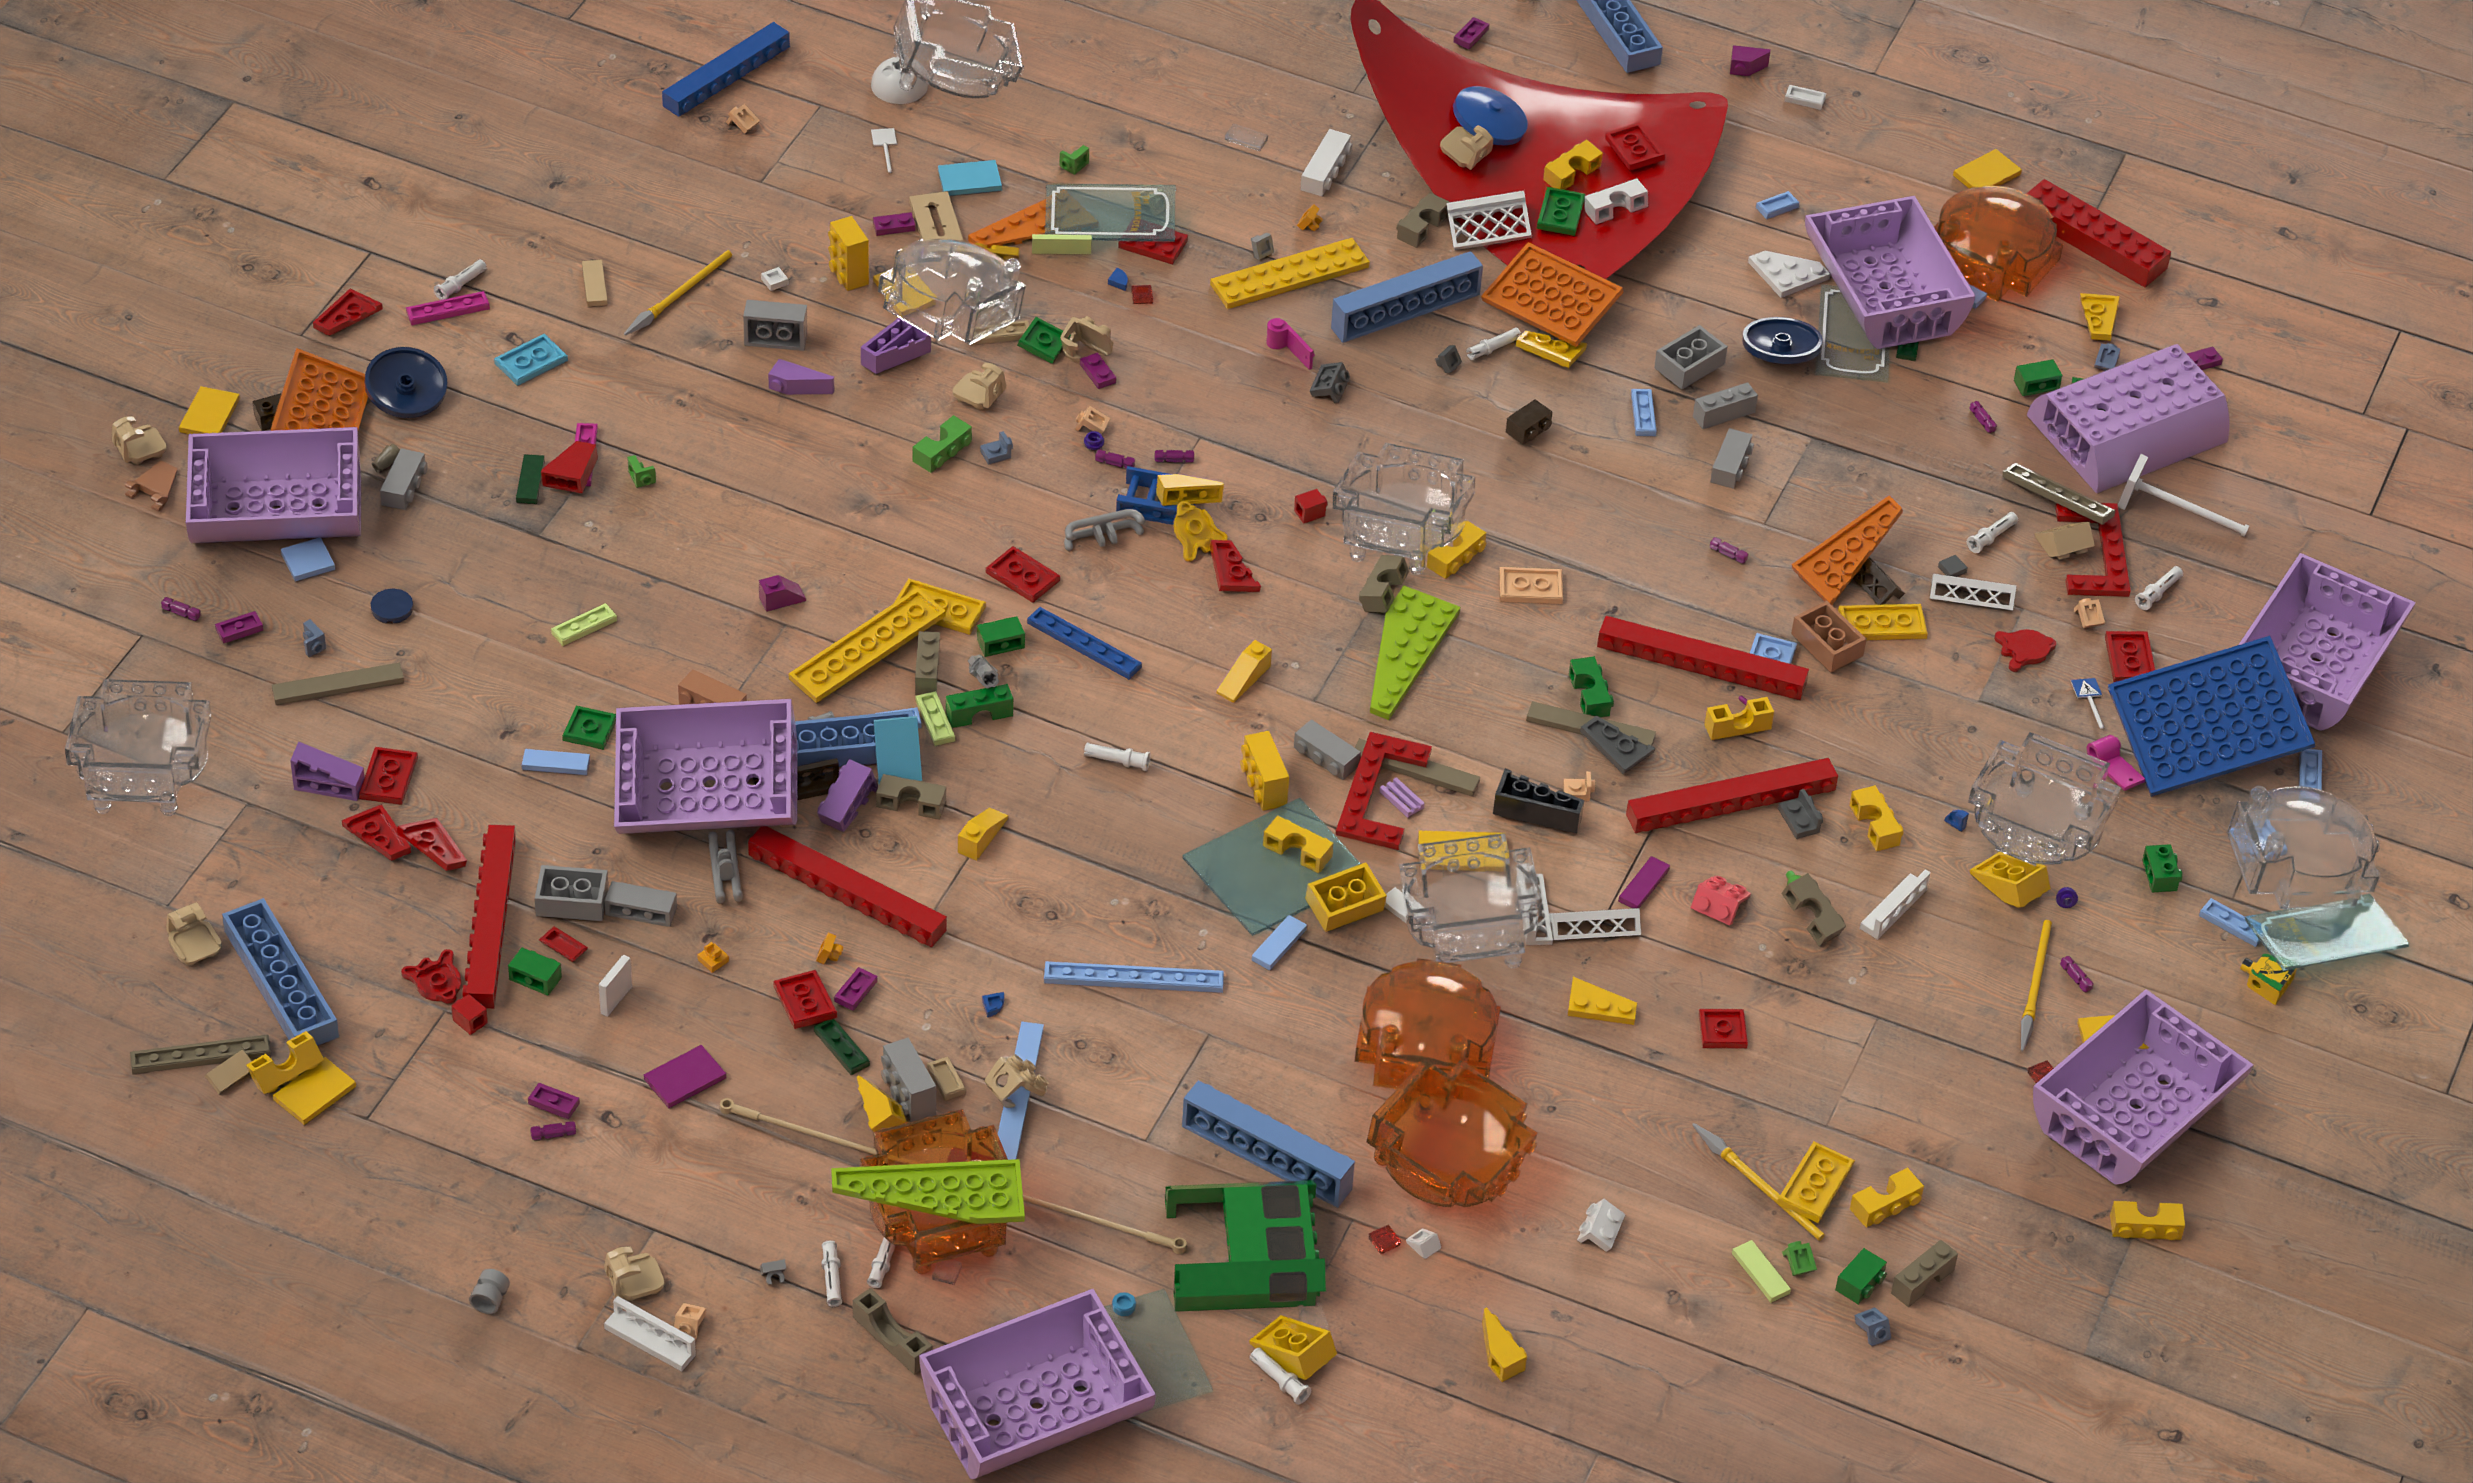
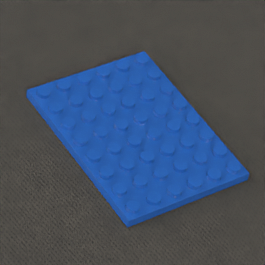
M2271 636L2108 684L2109 693L2142 776L2145 778V783L2151 797L2315 747V742Z

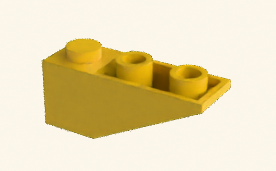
M860 1075L857 1076L858 1090L864 1101L863 1107L868 1115V1125L873 1132L887 1137L907 1123L901 1104L872 1082Z
M1487 1307L1484 1308L1482 1326L1488 1366L1499 1380L1504 1382L1525 1371L1527 1354L1522 1347L1517 1345L1512 1334L1503 1328L1498 1317L1492 1314Z

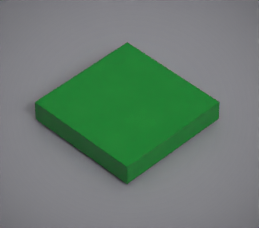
M1035 317L1018 341L1017 346L1053 364L1063 350L1060 338L1063 330Z
M576 705L562 735V740L604 750L616 724V714Z

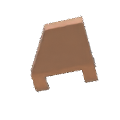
M162 460L136 480L127 481L125 487L129 488L125 495L134 498L139 490L151 495V500L155 501V504L151 506L152 509L156 511L162 510L168 500L177 474V468Z

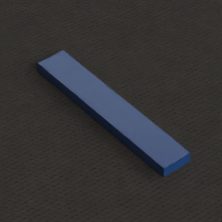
M1039 607L1027 618V624L1128 680L1142 668V662L1042 607Z

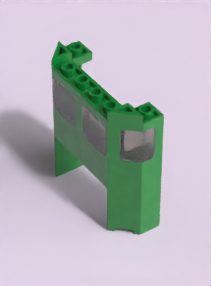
M1313 1180L1165 1186L1166 1218H1176V1204L1223 1202L1229 1262L1175 1264L1173 1287L1175 1312L1315 1306L1316 1297L1320 1296V1292L1326 1291L1325 1258L1319 1259V1249L1314 1248V1245H1317V1231H1312V1226H1315V1213L1310 1212V1208H1313V1199L1316 1196V1183Z

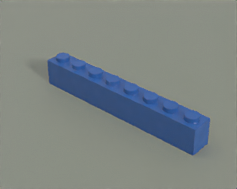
M775 22L770 23L662 91L663 107L680 117L789 48L790 32Z

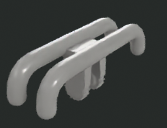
M1125 509L1073 521L1065 529V549L1071 551L1074 540L1095 535L1100 547L1105 546L1103 533L1108 535L1112 544H1116L1118 541L1115 531L1125 528H1132L1138 535H1142L1144 529L1141 524H1144L1145 519L1137 510ZM1127 517H1132V518L1136 519V521H1134V520H1123V521H1118V522L1111 523V521L1119 520V519H1123V518H1127ZM1092 525H1093V527H1091V528L1074 531L1075 529H1078V528H1083V527H1087V526H1092Z
M732 830L726 832L727 848L718 851L717 834L712 831L709 833L708 838L716 901L719 904L725 901L722 881L731 880L734 900L740 902L743 899V892L740 883L735 833Z

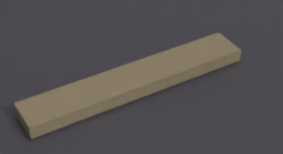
M2017 463L2003 471L2004 478L2100 524H2104L2115 515L2114 509Z
M399 662L273 684L272 691L275 704L279 705L404 683V677Z
M1532 701L1526 721L1583 735L1580 732L1581 726L1595 716ZM1603 719L1618 727L1620 732L1638 738V741L1646 746L1653 745L1656 731Z
M1359 738L1355 748L1361 752V758L1366 740ZM1384 758L1381 767L1469 796H1473L1480 782V776L1432 761H1428L1425 768Z
M269 1035L130 1052L132 1074L219 1064L225 1062L242 1049L250 1059H257L264 1054L271 1057Z

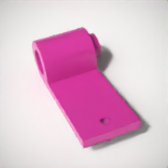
M1280 318L1271 319L1267 323V346L1272 349H1282L1287 346L1308 370L1312 369L1313 357L1315 356L1314 351L1286 321Z
M2107 735L2087 744V754L2091 761L2124 791L2145 782V778L2120 756L2121 743L2117 737Z

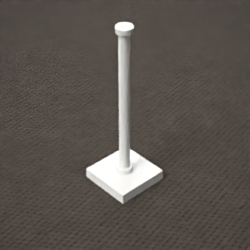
M2140 455L2118 503L2119 508L2125 510L2134 490L2138 491L2140 489L2241 533V536L2245 537L2249 525H2241L2142 482L2143 479H2140L2148 457Z

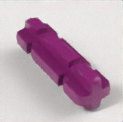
M1979 401L1972 402L1969 409L1975 414L1974 416L1982 426H1985L1984 428L1988 433L1995 432L1997 424L1994 420H1992Z
M1097 450L1095 455L1097 462L1104 463L1106 461V464L1117 467L1125 466L1124 468L1126 469L1127 466H1135V458L1127 456V458H1124V455L1112 452L1107 454L1104 450Z
M1155 450L1154 453L1155 462H1163V460H1166V462H1183V460L1194 462L1195 458L1193 450H1186V452H1183V450H1166V452Z
M1714 537L1710 542L1711 549L1719 550V553L1732 559L1736 558V561L1742 564L1748 559L1749 554L1746 551H1739V548L1725 541L1722 542L1717 537Z
M164 597L161 601L163 609L167 611L171 609V612L186 618L188 617V619L197 621L201 616L200 609L191 608L190 605L177 600L173 602L174 599Z
M2070 956L2063 957L2060 965L2083 992L2092 990L2094 983L2083 970L2074 963L2075 961Z
M574 1121L565 1122V1125H562V1123L543 1125V1128L533 1126L530 1129L532 1140H540L541 1137L547 1139L562 1137L563 1134H567V1136L575 1135L576 1125Z

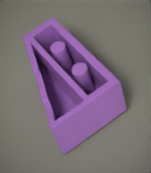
M900 316L861 346V365L877 374L930 353L931 334Z
M298 741L290 760L294 790L357 801L365 778L364 768Z
M850 759L846 765L841 767L837 781L830 786L827 798L818 807L817 812L822 823L842 832L847 829L858 815L856 811L861 804L866 805L869 801L866 797L871 791L876 792L878 789V784L871 768Z

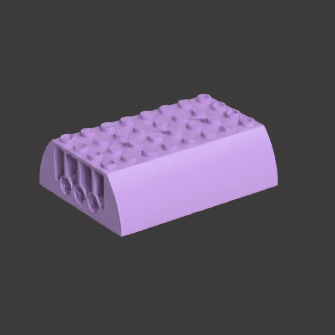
M1915 196L1805 216V227L1812 244L1868 340L1875 348L1881 349L1950 336L1967 318L1974 304L1975 294Z
M2178 344L2171 345L2041 395L2033 401L2027 413L2029 419L2096 494L2127 482L2141 454L2148 457L2141 474L2142 476L2224 444L2228 441L2229 412L2225 395Z
M358 428L189 434L186 528L190 543L361 536V467ZM316 504H322L320 507H315ZM274 506H281L280 508H277V509H274V508H273Z
M2300 553L2239 645L2271 636L2307 725L2322 731L2334 726L2344 717L2410 615L2416 602ZM2330 633H2334V634H2336L2337 636H2331V635H2329V634H2330Z
M791 699L616 708L614 827L618 834L795 825L797 823V733ZM755 777L759 779L756 785H749L747 783L750 778ZM707 780L715 781V785L710 788L705 787L704 783ZM665 782L672 784L668 790H663L660 787Z
M2144 990L2034 1085V1109L2044 1134L2113 1184H2122L2133 1179L2249 1075L2253 1064L2154 994ZM2144 1043L2149 1049H2139V1047ZM2163 1080H2165V1081H2167L2169 1084L2163 1085V1084L2159 1083L2158 1081H2163ZM2136 1104H2137V1105H2139L2141 1108H2140V1109H2135V1108L2131 1107V1105H2136Z
M1094 1289L919 1355L922 1379L930 1408L970 1479H976L1149 1411L1155 1403L1156 1394ZM1083 1386L1087 1389L1083 1392H1078L1074 1388ZM1033 1403L1043 1404V1407L1035 1409L1031 1405ZM995 1419L1000 1423L996 1426L989 1425L987 1422Z

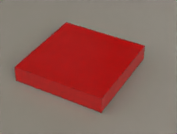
M1699 1009L1702 1048L1747 1049L1748 1040L1744 1009Z

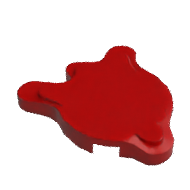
M2030 629L2011 633L1997 631L1994 637L1995 641L2002 645L2001 655L2012 657L2009 662V670L2012 672H2018L2025 665L2038 664L2045 661L2046 656L2056 647V641L2053 638Z
M450 949L443 950L437 961H431L430 958L425 957L417 966H405L401 970L402 977L413 982L420 995L431 1001H441L446 1004L452 1003L456 1000V995L461 987V975L453 965L454 953Z

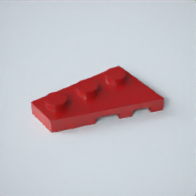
M1211 540L1210 550L1219 591L1260 592L1261 585L1258 581L1255 582L1252 577V571L1250 568H1246L1242 562L1243 557L1231 540Z
M382 804L342 820V826L391 861L411 853L410 845L406 839L397 833V826Z
M438 818L403 824L397 827L399 835L445 871L466 867V858Z

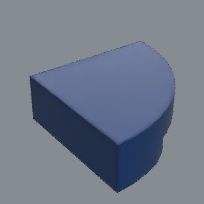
M1116 268L1108 278V285L1126 291L1128 286L1126 273Z
M1953 810L1945 817L1944 821L1962 832L1966 828L1969 813L1963 810Z
M1004 992L982 996V1003L987 1018L996 1015L1003 1008Z

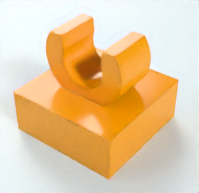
M1313 204L1302 215L1297 226L1301 230L1308 226L1312 231H1316L1319 228V224L1323 221L1319 215H1316L1320 208Z
M827 933L820 946L816 958L817 962L824 964L827 958L832 961H838L844 947L840 944H834L836 935Z
M713 942L704 946V950L697 954L698 961L711 973L729 962V955L715 943L713 944Z

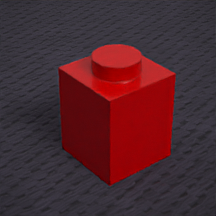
M1318 489L1295 496L1294 511L1304 524L1326 516L1328 502Z
M470 994L462 999H458L451 1006L453 1021L469 1035H472L488 1024L487 1009Z

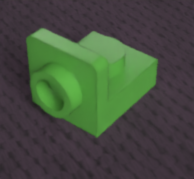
M1084 145L1072 154L1063 150L1060 152V167L1074 175L1089 164V148Z
M636 455L627 457L628 472L636 488L656 482L654 466L644 468L643 463H639Z
M1792 1242L1788 1244V1248L1782 1251L1783 1256L1788 1257L1793 1276L1817 1270L1810 1243Z

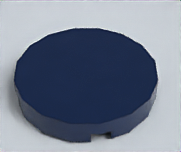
M392 588L380 591L372 598L370 603L372 615L382 623H387V621H393V623L402 622L413 612L412 597L401 589Z

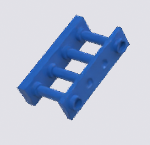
M1127 466L1126 484H1130L1126 496L1118 494L1116 512L1133 509L1140 512L1145 520L1174 525L1177 505L1162 506L1161 502L1155 501L1158 475L1172 474ZM1138 486L1150 488L1147 499L1135 497Z

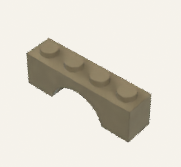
M869 1288L853 1299V1318L914 1375L920 1372L919 1355L933 1350V1345L918 1331L911 1334L902 1329L892 1317L886 1301L872 1288Z

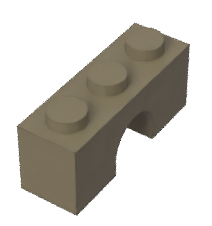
M1429 193L1419 201L1414 209L1409 211L1404 219L1398 222L1396 228L1398 230L1397 239L1417 248L1428 236V225L1432 224L1438 227L1448 217L1447 203L1450 202Z
M1380 556L1372 573L1367 578L1366 584L1359 593V601L1362 603L1364 612H1387L1394 600L1390 586L1402 585L1409 573L1404 556Z
M919 631L915 695L937 692L940 632Z
M883 774L876 792V807L898 811L901 803L914 801L918 803V816L940 820L946 803V786Z
M1809 873L1789 883L1781 893L1793 911L1806 907L1814 912L1816 918L1813 919L1807 930L1818 946L1839 936L1846 927L1841 915L1837 914L1828 897L1824 896L1819 889L1818 883L1812 879Z
M1938 1241L1894 1277L1891 1294L1907 1307H1910L1924 1295L1926 1286L1933 1278L1940 1282L1955 1270L1958 1253L1944 1241Z

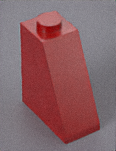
M581 441L574 442L541 470L543 486L583 493L598 460L596 444Z

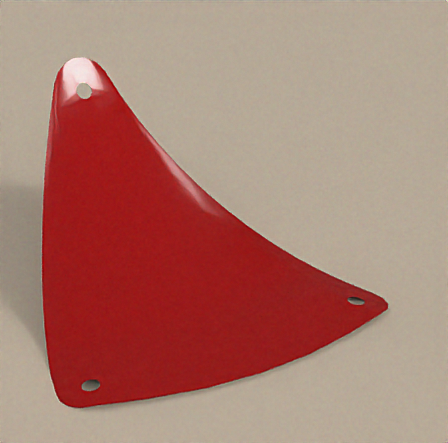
M1355 0L1351 8L1350 20L1353 34L1373 92L1398 142L1431 191L1436 196L1450 203L1524 191L1532 238L1484 245L1490 253L1507 266L1529 242L1575 265L1584 266L1585 270L1606 279L1629 262L1665 230L1691 199L1711 165L1723 132L1728 110L1727 98L1720 94L1711 92L1673 94L1611 93L1548 84L1494 69L1466 58L1421 34L1393 14L1379 0ZM1374 19L1380 24L1381 32L1379 34H1374L1370 30L1369 20ZM1472 86L1487 87L1497 90L1515 101L1525 113L1528 127L1523 138L1515 144H1493L1492 151L1470 170L1467 167H1460L1453 159L1444 154L1440 143L1456 127H1462L1453 111V104L1459 92ZM1696 101L1706 104L1700 109L1690 107V103ZM1640 122L1665 153V160L1629 171L1606 141L1605 133ZM1585 140H1588L1603 152L1601 166L1588 175L1581 170L1574 169V183L1565 190L1584 193L1587 196L1638 179L1648 191V207L1634 212H1630L1626 207H1614L1613 219L1599 224H1595L1585 212L1584 200L1575 236L1537 229V222L1547 187H1551L1543 180L1545 166ZM1523 207L1514 209L1511 214L1519 218L1523 213ZM1498 211L1492 217L1500 221L1505 214ZM1479 214L1475 215L1472 220L1481 224L1485 217ZM1507 217L1503 224L1511 228L1516 221ZM1455 218L1461 225L1466 221L1463 218ZM1488 220L1483 227L1492 231L1497 224ZM1469 223L1465 229L1472 235L1477 227ZM1520 223L1514 229L1517 233L1527 232L1526 227ZM1499 227L1494 234L1501 237L1505 236L1508 231ZM1480 230L1475 237L1482 240L1488 234Z

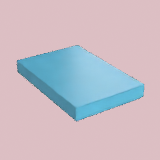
M996 160L938 165L943 192L948 191L949 196L1002 191Z
M545 334L494 358V364L517 386L568 361V356Z
M917 716L873 720L878 784H880L883 774L922 781Z

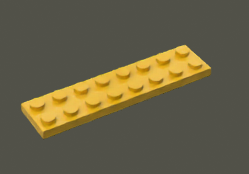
M1348 238L1211 278L1210 285L1227 309H1231L1369 268L1370 261L1355 240Z
M916 588L788 673L789 680L814 702L818 703L918 636L919 631L924 632L946 617V611L922 590Z

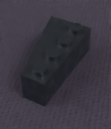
M1505 768L1495 794L1493 814L1577 833L1582 820L1584 800L1560 790L1554 792L1546 784L1540 783V785L1530 782L1528 777L1524 775L1520 777L1515 776L1511 770Z

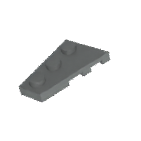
M1595 716L1580 728V732L1623 775L1655 751V747L1642 744L1638 741V738L1620 732L1618 727L1598 716Z

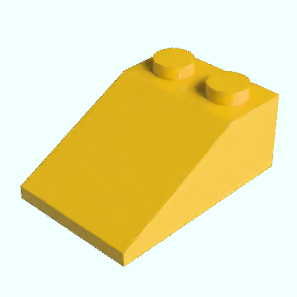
M2003 852L1996 853L1970 869V874L2004 903L2018 908L2026 906L2027 903L2041 897L2042 894L2051 889L2047 866Z
M1282 1315L1249 1340L1250 1345L1255 1349L1261 1348L1286 1372L1294 1373L1298 1378L1304 1380L1310 1378L1317 1370L1337 1355L1329 1330Z

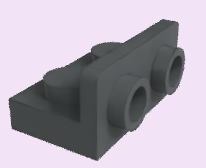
M1343 362L1321 365L1310 388L1312 397L1331 395L1334 403H1339L1350 380L1349 371L1346 370Z
M1805 789L1800 790L1798 798L1779 803L1778 810L1796 839L1820 833L1823 816L1820 811H1817L1812 797L1808 796Z

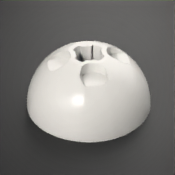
M893 57L885 60L876 68L871 80V89L879 99L885 102L907 104L925 95L928 89V80L924 70L917 62L906 57Z

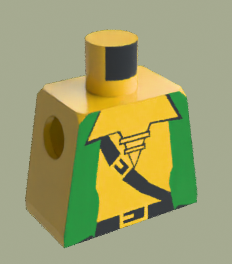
M2263 954L2257 963L2245 958L2240 970L2249 974L2248 988L2276 1005L2293 982L2298 965L2269 954Z

